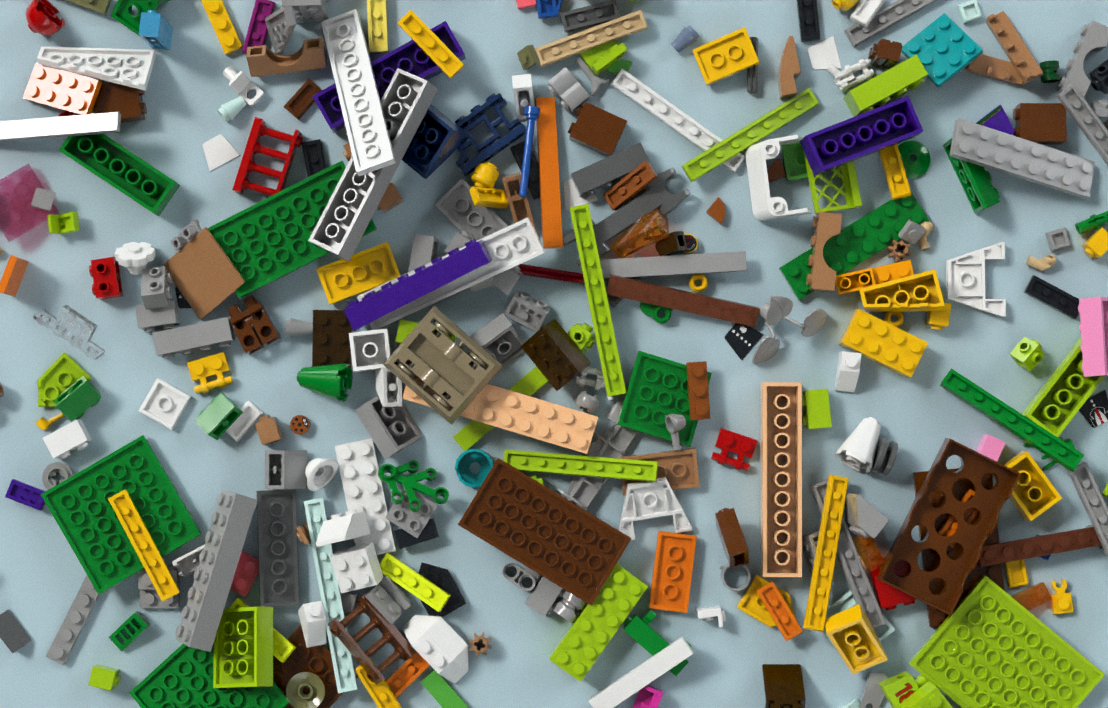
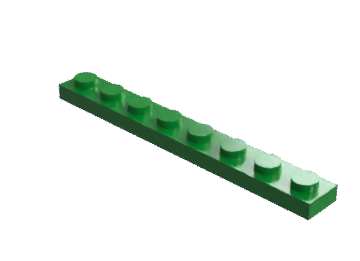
M952 368L941 382V387L1071 472L1075 470L1083 458L1084 454Z

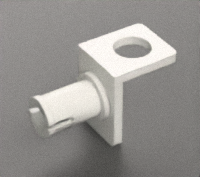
M231 66L224 70L223 76L230 81L228 85L250 106H253L264 95V92L244 72L240 71L237 73ZM250 90H256L254 98H247V93Z

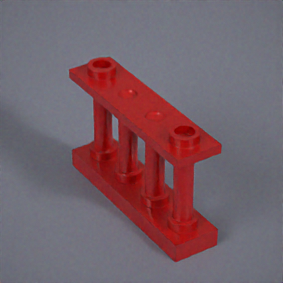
M255 117L232 190L243 194L244 190L247 191L249 189L268 196L284 190L296 149L301 146L303 141L301 132L295 129L294 135L273 130L267 128L263 119ZM267 135L290 142L288 154L261 146V143H259L261 136ZM261 153L284 160L285 164L282 172L255 164V161H253L255 154ZM255 171L280 179L277 189L250 182L248 180L249 173Z

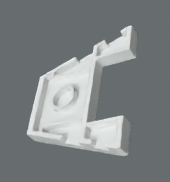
M1005 242L947 260L946 299L1005 317L1006 299L985 298V260H1004Z
M666 477L658 478L656 482L640 481L627 484L619 531L629 536L631 540H635L633 521L672 515L675 533L692 530V526Z

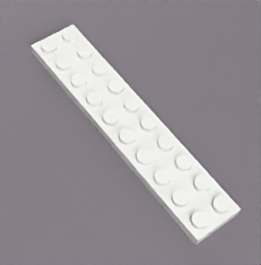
M357 9L322 21L323 33L356 173L358 176H362L395 164L396 161Z
M527 217L482 238L492 261L369 323L372 330L384 327L545 253L530 218ZM449 254L443 256L442 259L448 257ZM430 262L426 264L425 267L427 268L428 266L432 265V263ZM414 270L408 272L409 276L415 274ZM395 278L389 282H391L393 285L399 281L397 278ZM384 283L372 290H369L357 296L358 301L360 302L364 300V295L373 290L375 291V293H378L382 290L381 286L387 283Z

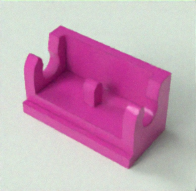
M646 685L639 690L632 708H657L663 695L662 690Z

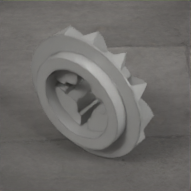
M55 462L45 468L42 481L48 490L59 484L56 479L51 478V476L57 475L58 472H60L61 476L65 477L59 483L73 476L72 469L67 464Z

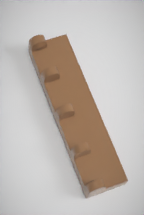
M1002 11L996 15H989L986 21L988 27L1023 82L1026 84L1042 76V70L1005 12Z
M981 54L963 69L966 72L1019 86L1025 85L1011 62Z

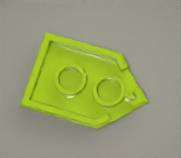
M64 352L37 380L38 407H56L54 399L82 376H85L89 381L92 377Z

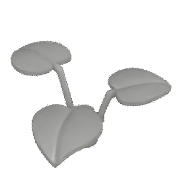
M770 296L769 303H765L760 308L759 314L765 319V325L768 327L771 337L767 336L761 340L754 353L752 363L765 362L771 359L779 350L780 341L775 339L776 335L771 325L779 323L784 318L803 328L801 331L803 336L810 337L822 329L827 319V313L822 309L813 310L806 316L804 323L801 324L787 317L793 308V302L783 296Z

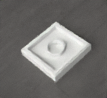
M157 378L138 411L173 430L192 396Z

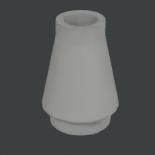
M293 318L285 322V335H290V337L313 333V322Z

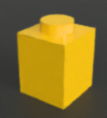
M1103 227L1097 229L1081 245L1088 257L1100 258L1108 250V232Z
M945 303L947 311H927L925 325L931 326L930 329L942 330V328L948 327L951 303Z

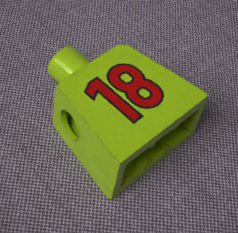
M905 671L878 684L892 708H901L899 704L928 682V680L922 674L913 678L911 674Z

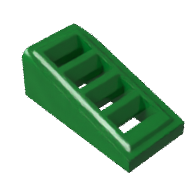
M136 611L109 638L122 652L151 624L139 611ZM133 620L141 626L140 629L132 622ZM128 625H130L134 629V631L136 632L135 634H133L129 630V628L127 627ZM123 629L130 636L129 639L121 632ZM118 634L125 641L124 644L116 638Z

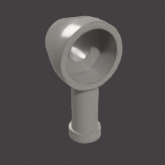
M678 414L666 415L665 423L671 434L672 450H680L682 445H680L678 432L686 426L685 417Z

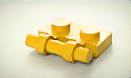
M225 352L187 363L192 381L200 380L201 385L194 387L196 394L201 392L208 393L211 389L218 387L225 388L228 384L233 383L232 376L224 378L223 372L230 371ZM217 375V380L207 381V377Z

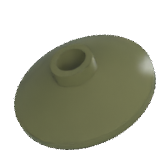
M300 672L289 680L286 687V696L294 708H317L324 699L325 686L321 678L316 674ZM304 687H308L310 689L309 694H305L303 692Z

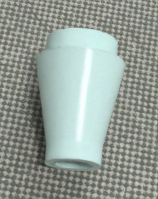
M239 96L220 105L217 111L228 122L229 120L232 121L247 104Z

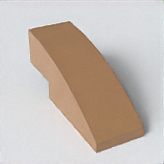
M789 36L780 59L778 72L780 99L794 97L797 94L794 77H798L801 71L793 36Z
M520 172L503 176L502 181L514 223L529 217L535 228L527 196L525 198L519 196Z

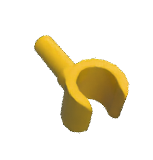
M60 413L48 421L42 417L36 422V425L41 430H47L51 424L63 418L64 415Z

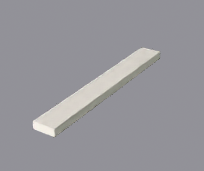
M621 69L612 81L611 85L704 152L723 141L624 69ZM739 153L722 165L735 173L745 159V156Z

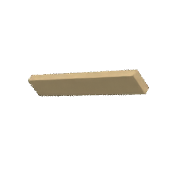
M642 10L537 47L535 51L542 68L646 30L648 26Z

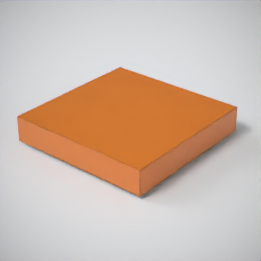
M13 255L10 256L0 281L1 293L16 297L29 261Z

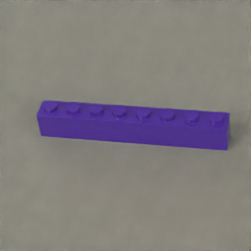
M473 239L465 243L466 248L459 250L457 247L449 251L448 257L442 259L440 256L432 260V265L427 268L425 265L414 269L415 274L411 276L408 273L397 278L399 282L393 285L389 282L381 286L382 290L378 293H375L373 290L365 294V299L360 302L358 299H355L348 303V308L344 312L353 330L355 331L492 261L482 239L477 242Z

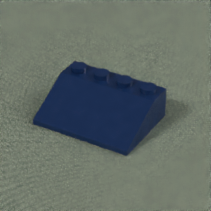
M430 104L402 160L420 176L427 179L457 150L467 133Z

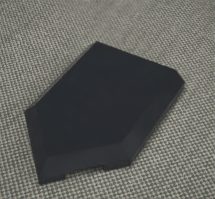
M421 562L419 574L451 595L441 612L436 611L421 600L429 616L443 617L467 604L448 569Z

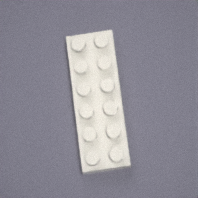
M370 438L335 446L348 511L356 509L357 513L365 511L370 534L354 538L355 546L373 542L376 555L396 551L391 522L385 518L388 508L383 484L378 477L379 465L373 439Z

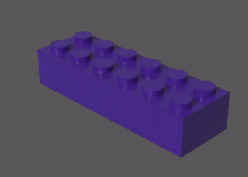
M907 96L808 134L800 140V144L814 176L912 139L921 134L923 129L910 98Z

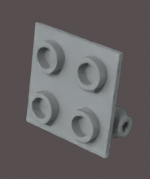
M403 488L401 491L403 494L402 503L393 504L385 518L418 538L438 505L414 490L417 499L421 502V507L418 512H412L409 509L410 502Z

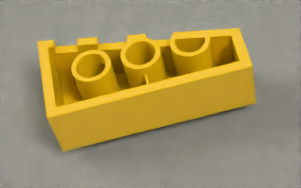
M936 269L859 289L866 312L947 311Z

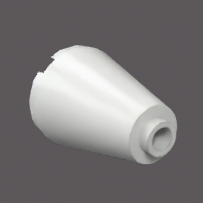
M872 417L864 418L836 451L835 457H841L840 462L856 471H860L862 468L866 469L865 473L870 472L881 426L878 424L879 421Z

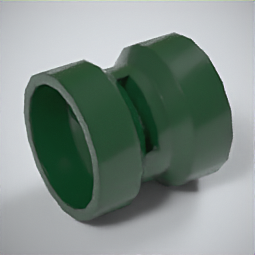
M1053 60L1040 63V69L1043 72L1042 76H1040L1041 83L1060 81V74L1057 73L1059 61Z

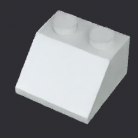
M356 509L345 512L346 516H343L342 513L331 515V520L323 522L316 541V547L370 534L365 511L357 513Z

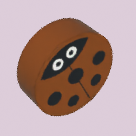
M297 415L292 418L290 428L296 434H305L310 428V421L303 415Z

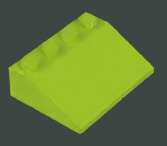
M255 606L224 609L214 640L213 688L273 686V607Z

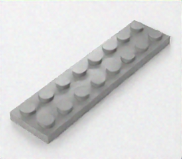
M961 118L955 120L949 156L1083 199L1090 197L1095 166L1094 161Z

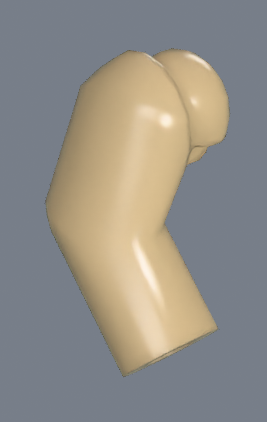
M923 222L921 224L926 229L918 241L921 250L930 247L927 236L933 230L931 222Z
M1049 254L1039 260L1029 256L1026 264L1039 271H1044L1055 265L1056 257Z

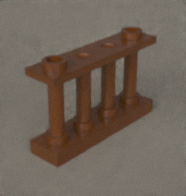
M366 592L356 600L358 607L340 622L335 617L327 625L330 627V632L340 639L366 671L368 679L377 685L385 679L381 673L399 658L405 661L416 652L394 624H390L365 597L368 593ZM362 613H366L370 618V622L351 637L345 627ZM374 628H378L382 633V638L363 652L357 642ZM390 643L395 652L376 667L369 658L385 644Z

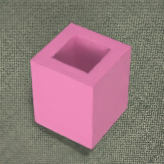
M984 434L976 452L998 461L1006 442L989 434Z

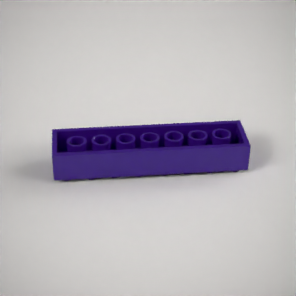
M446 21L430 29L460 61L466 59L465 53ZM413 40L371 63L380 101L397 68L425 80H429L443 72ZM335 83L312 96L333 133L346 127Z

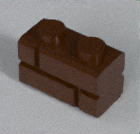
M881 39L877 44L874 43L868 55V59H871V66H882L885 69L894 67L900 59L902 43L895 41L891 43L890 40Z

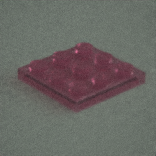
M29 164L0 179V229L8 242L46 222L49 214H60L54 203L51 212L31 206L36 187L44 189Z

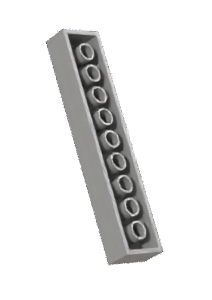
M397 68L381 99L396 163L358 176L352 156L308 241L350 261L438 90L429 81Z

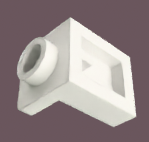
M720 606L696 609L697 617L699 619L702 618V621L714 620L713 617L716 616L719 627H723V622H726L725 611L721 610Z

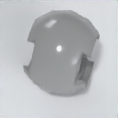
M582 391L576 398L577 408H586L589 413H594L600 405L599 396H590L587 391Z

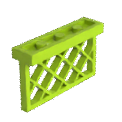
M804 153L815 214L818 212L856 209L862 206L854 161L830 170L833 174L827 180L821 174L814 177ZM835 175L842 179L840 188L831 183ZM817 178L826 183L822 190L815 186ZM828 186L837 191L832 199L824 193ZM839 194L845 197L846 205L840 206L835 202ZM822 196L829 201V204L826 208L820 209L818 200Z

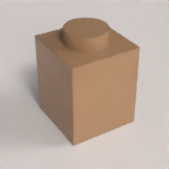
M270 415L259 418V422L255 423L262 445H268L283 439L276 417L270 418Z

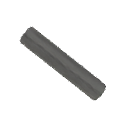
M750 37L758 57V38ZM758 64L747 68L748 93H757Z

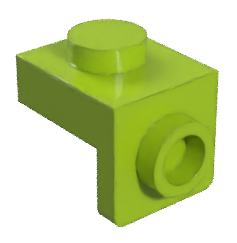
M78 212L59 215L49 214L47 216L50 234L63 235L80 231Z

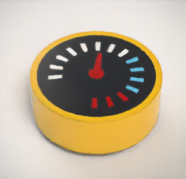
M685 234L688 250L682 252L690 254L696 250L698 242L695 236Z

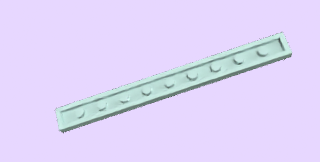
M323 498L304 501L320 596L326 617V629L338 693L357 690L352 655L340 639L330 632V627L327 625L335 617L339 622L345 617L338 581L330 556L333 555L332 545L327 544L316 547V541L323 522L327 521Z

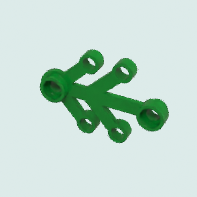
M411 460L407 464L397 467L385 464L379 468L378 477L381 481L388 484L392 493L391 501L394 504H400L403 501V494L398 490L396 482L403 485L410 502L409 509L412 512H418L421 507V502L417 499L414 490L432 497L437 504H445L448 500L449 492L446 488L438 487L434 490L418 483L425 479L433 481L437 474L433 468H428L424 472L407 477L400 474L407 471L409 473H416L419 468L417 461ZM410 465H415L416 468L412 469ZM384 473H390L391 476H386ZM427 473H433V476H428ZM394 496H399L401 499L396 500Z

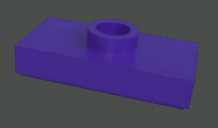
M12 479L5 497L43 511L45 501L41 494L46 491Z

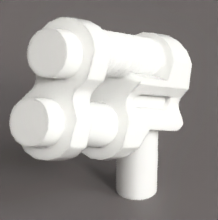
M860 59L858 63L852 66L847 65L841 72L832 64L827 68V71L835 77L833 80L835 85L843 92L861 82L869 81L875 76L873 69L868 70L867 68L870 66L868 59ZM859 70L862 71V75L854 77L853 73Z
M589 366L580 372L582 374L581 377L577 376L575 384H579V387H594L597 391L603 388L606 392L602 369ZM587 373L597 375V380L586 378ZM615 396L607 397V400L615 399Z

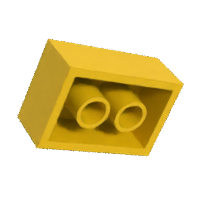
M1021 451L1003 464L1021 473L1009 499L1026 521L1034 520L1062 499L1028 451Z

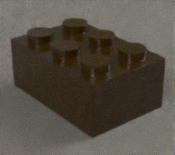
M556 319L543 326L521 346L556 391L569 383L591 364Z

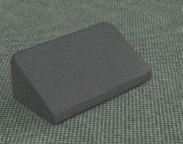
M9 609L0 615V638L9 650L15 653L30 642L31 638Z

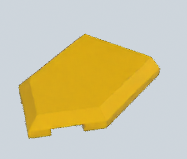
M755 575L751 581V586H748L737 608L765 625L774 627L776 626L775 622L755 591L769 582ZM777 587L796 619L790 594Z

